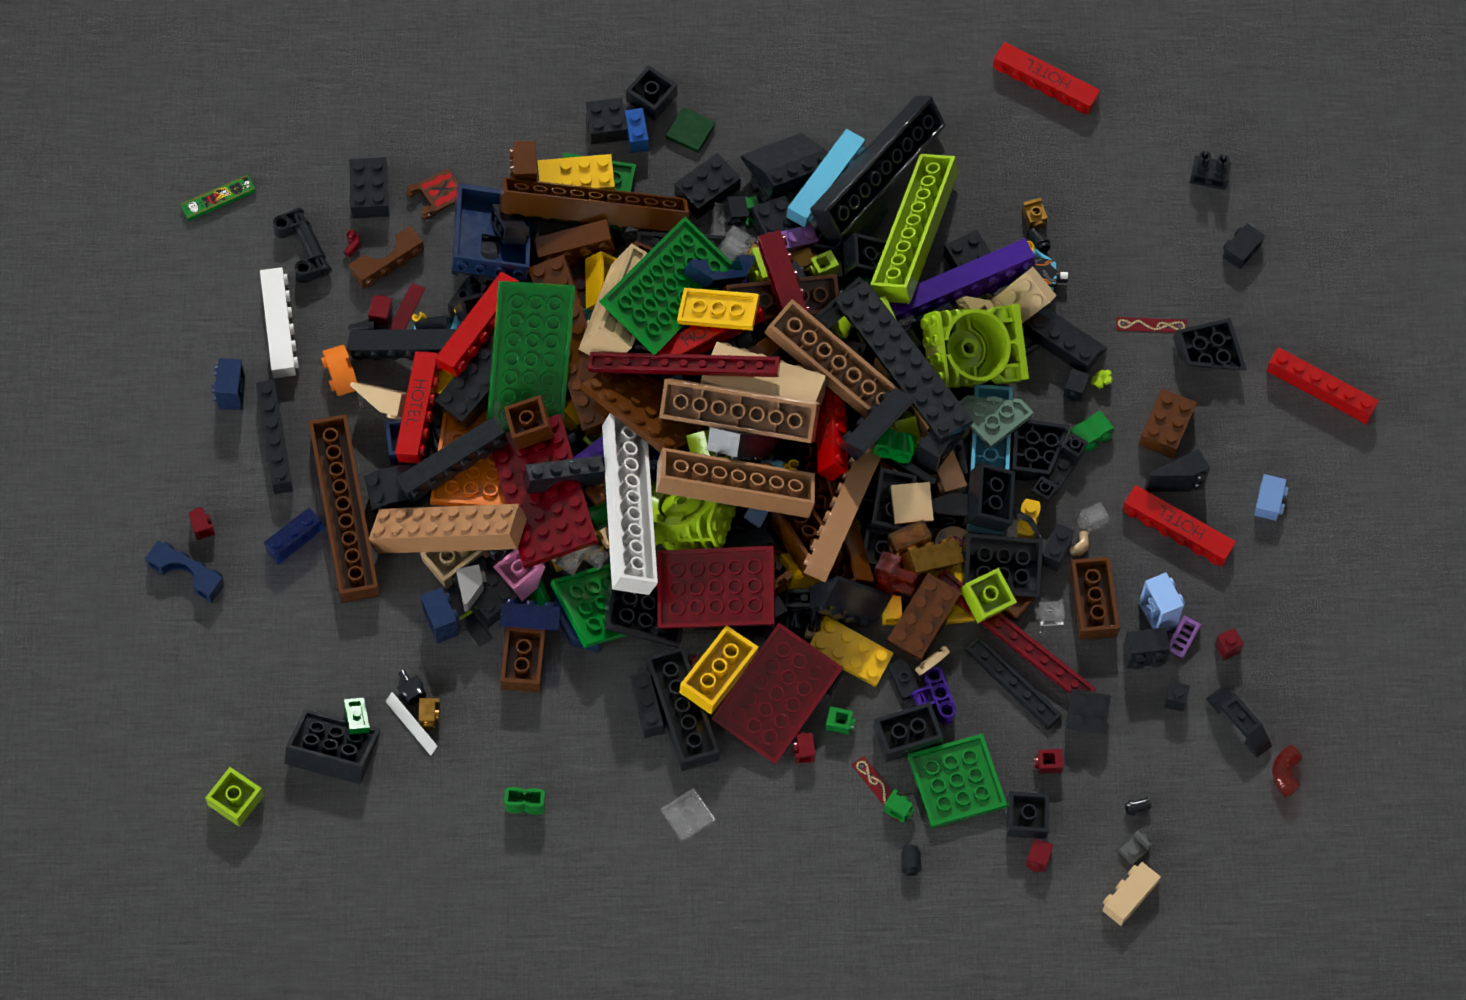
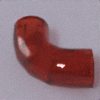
M1291 744L1283 749L1275 758L1272 767L1273 781L1285 798L1291 796L1301 786L1293 777L1292 769L1302 761V755Z

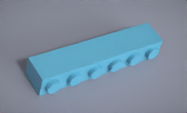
M846 129L788 206L786 217L804 228L809 222L813 223L815 219L810 208L866 149L864 147L865 139Z

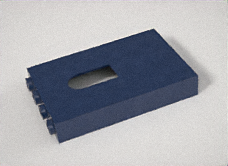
M458 183L451 271L497 277L500 272H503L517 280L526 281L530 261L531 217H525L520 214L526 226L529 227V237L526 238V244L504 245L500 239L499 257L494 260L486 259L481 255L482 235L499 237L490 218L492 204H500L501 189Z

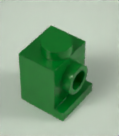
M830 706L825 731L849 735V731L854 730L856 721L855 718H852L853 711Z
M894 789L884 804L883 811L904 823L907 818H912L916 809L913 808L910 799L903 795H897L898 790Z

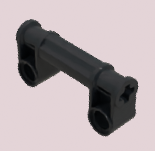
M295 208L274 218V234L278 238H286L297 233L308 258L299 260L295 264V276L298 282L308 283L314 279L327 276L332 272V268L325 260L326 255L309 221L304 217L303 208Z

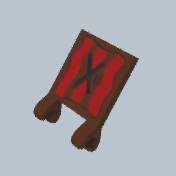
M448 168L419 183L408 185L406 193L409 197H413L418 192H422L431 206L423 207L421 209V216L424 219H428L436 212L455 204L459 182Z

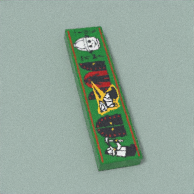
M245 175L185 201L180 206L187 220L191 221L256 192V189L249 176Z

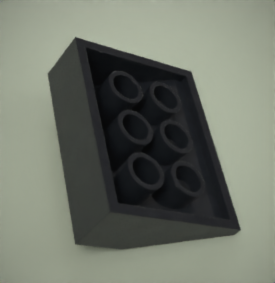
M799 133L743 154L740 158L767 197L771 199L804 186L828 153L823 147L803 133Z
M972 533L963 535V585L999 568L1013 596L1040 598L1043 540Z
M612 580L609 581L605 597V630L675 648L681 646L683 628L658 629V586H655L652 592L646 595L613 590Z
M304 710L286 745L284 764L361 784L380 729L370 727L369 733L350 734L347 720Z

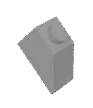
M479 564L456 569L465 612L470 610L484 590L483 582H486L484 570L480 571Z

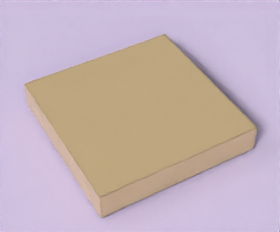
M930 482L890 486L894 524L934 520Z

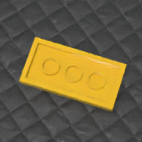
M684 288L677 322L682 325L753 331L760 297L759 294Z
M825 615L820 624L821 631L815 633L810 645L842 666L844 671L876 687L894 653Z

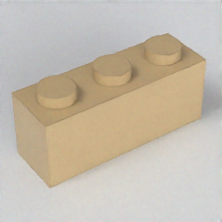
M1143 862L1138 867L1134 865L1128 872L1129 877L1127 880L1124 881L1122 879L1115 889L1117 891L1114 895L1109 894L1103 901V904H1105L1103 912L1120 926L1125 923L1155 888L1161 878Z

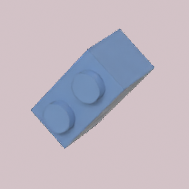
M1263 475L1254 516L1276 521L1278 515L1283 514L1285 504L1281 502L1282 498H1286L1288 487L1285 486L1286 479Z

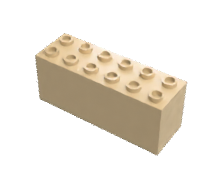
M631 244L611 264L579 350L590 356V352L627 353L632 348L635 337L599 301L647 252Z
M716 342L711 354L766 356L764 354L752 353L745 348L733 347L725 342ZM781 360L779 377L703 375L701 383L818 402L821 406L825 396L826 375L818 371L804 369L799 365L787 364Z

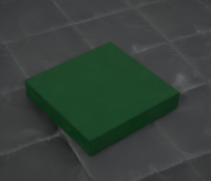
M682 107L667 132L666 139L699 153L714 128L715 121Z

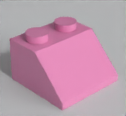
M514 549L493 566L521 601L537 589L545 568L544 564L541 563L524 569L518 549Z

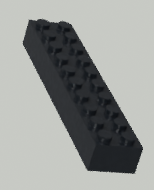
M915 96L810 208L824 238L841 240L946 126L932 96Z

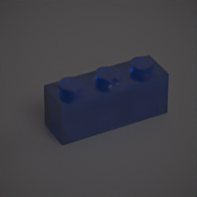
M310 507L264 542L266 552L279 565L323 530L321 519Z
M506 599V602H502L500 626L559 631L561 606H557V602H545V605H537V601L526 600V603L522 604L518 603V599Z

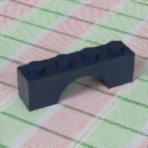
M158 540L145 557L147 566L162 575L173 570H184L194 577L193 588L195 594L210 603L213 602L224 586L222 575L218 571L207 569L205 564L198 560L196 562L193 561L188 554L183 551L178 552L174 550V547L167 542L162 543Z

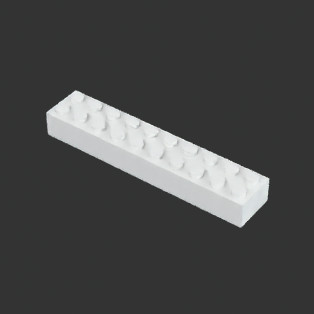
M610 413L602 425L612 589L649 595L657 585L658 580L648 443Z

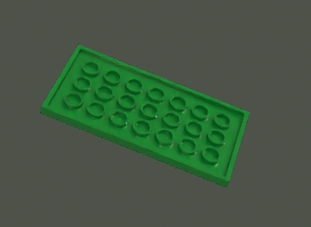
M686 217L599 301L653 355H656L684 326L677 322L684 288L705 289L683 273V269L688 265V262L694 259L707 260L711 272L731 270L730 265L732 262ZM721 287L708 288L706 290H719Z
M498 281L487 420L494 417L505 433L509 432L510 429L504 407L541 395L547 407L549 417L561 413L564 421L575 298L574 285Z

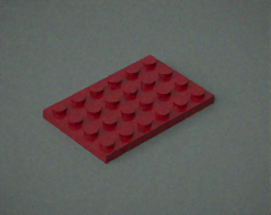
M774 546L657 550L658 629L775 625Z
M778 623L711 720L776 765L838 677L843 667Z

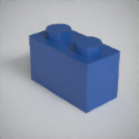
M643 108L625 110L630 153L649 151V139Z

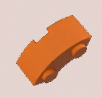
M345 345L322 351L324 357L321 358L324 369L327 368L329 371L331 391H335L337 396L356 391L350 386L351 382L357 383V379Z

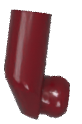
M348 230L346 233L349 246L343 253L348 258L356 252L361 244L359 235L354 230Z

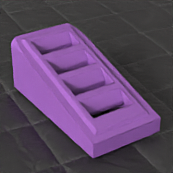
M1184 615L1169 642V652L1183 659L1201 624ZM1185 624V625H1187V626L1193 628L1194 631L1192 632V631H1190V630L1184 628L1183 625ZM1183 631L1191 636L1190 638H1187L1179 632ZM1179 637L1180 639L1186 641L1187 644L1184 645L1183 643L1177 641L1176 638ZM1173 643L1184 648L1181 652L1172 647Z

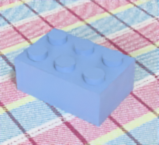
M1166 572L1145 581L1139 605L1152 629L1166 627V630L1170 631L1177 628L1185 603L1182 595L1178 594L1175 589L1174 580L1171 577L1169 578Z

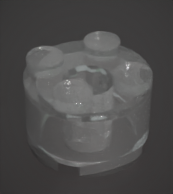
M733 225L718 249L733 263L739 255L746 254L748 256V250L752 248L756 239Z

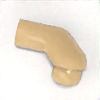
M1087 531L1079 532V542L1075 546L1070 547L1072 556H1081L1088 551L1089 537Z

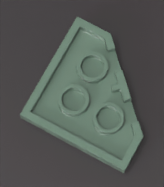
M967 395L959 401L973 419V424L969 427L990 449L1034 416V412L1022 399L1003 400L998 397L976 398L975 396Z

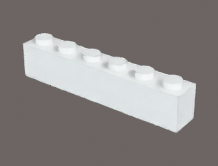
M282 267L260 270L273 378L296 376L295 368H299L298 358L294 357L293 352L297 351L295 340L291 338V335H295L293 323L290 324L289 318H293L291 307L287 305V302H290L291 299L289 290L286 291L285 285H289L288 276L283 273Z

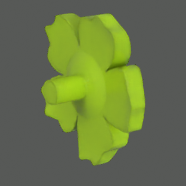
M1100 370L1095 373L1096 376H1093L1091 380L1092 385H1095L1098 389L1103 388L1104 385L1112 383V371Z

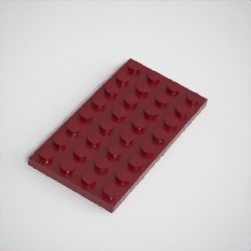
M561 413L549 417L555 438L518 450L509 431L505 433L508 443L501 449L492 452L506 504H519L527 518L518 546L524 569L598 544L580 482L566 480L554 484L546 492L531 494L526 492L523 481L525 465L574 459Z

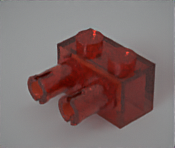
M883 551L875 567L874 588L891 594V598L896 591L913 596L916 589L914 582L917 573L901 568V556Z

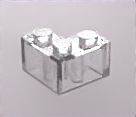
M595 544L555 558L552 562L571 575H574L583 560L600 569L610 553Z

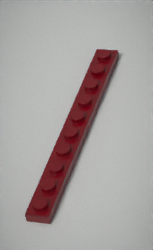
M590 352L588 371L598 373L779 377L781 360L780 357L653 355L652 353Z
M945 568L936 577L958 591L963 586V583ZM962 595L958 606L974 618ZM998 613L980 622V624L1070 694L1071 689L1096 691L1093 685L1002 613Z

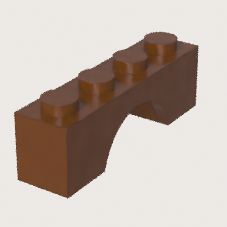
M411 226L395 235L396 246L390 255L380 259L363 255L349 264L350 274L362 289L374 285L378 279L388 276L392 270L402 267L409 259L419 256L424 251L423 240Z

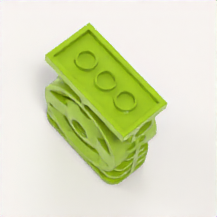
M1020 304L997 306L987 310L956 309L940 312L932 311L925 314L921 319L920 325L923 329V346L926 351V359L948 388L980 385L989 380H992L996 385H1009L1029 379ZM964 345H965V346L967 347V349H968V352H967V353H966L965 350H964Z
M650 473L655 546L661 544L667 550L711 548L712 545L714 548H722L725 545L728 531H730L737 506L657 493V480H653Z

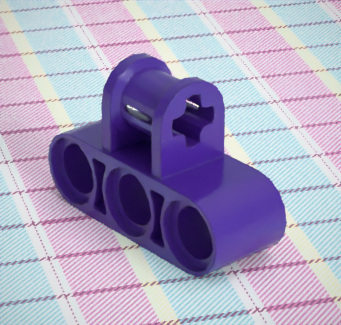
M933 666L926 671L924 680L926 687L917 689L910 695L914 699L916 706L930 702L939 722L950 724L954 721L956 706L941 668ZM935 675L939 679L931 680L929 676ZM943 693L945 697L939 698L935 694ZM948 710L951 714L944 715L942 711Z

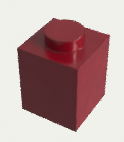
M373 295L368 314L371 321L375 320L377 325L388 327L393 309L392 298L385 295Z
M1232 628L1218 635L1214 645L1223 660H1226L1241 653L1244 643L1236 629Z
M1034 838L1026 866L1034 872H1045L1054 844Z

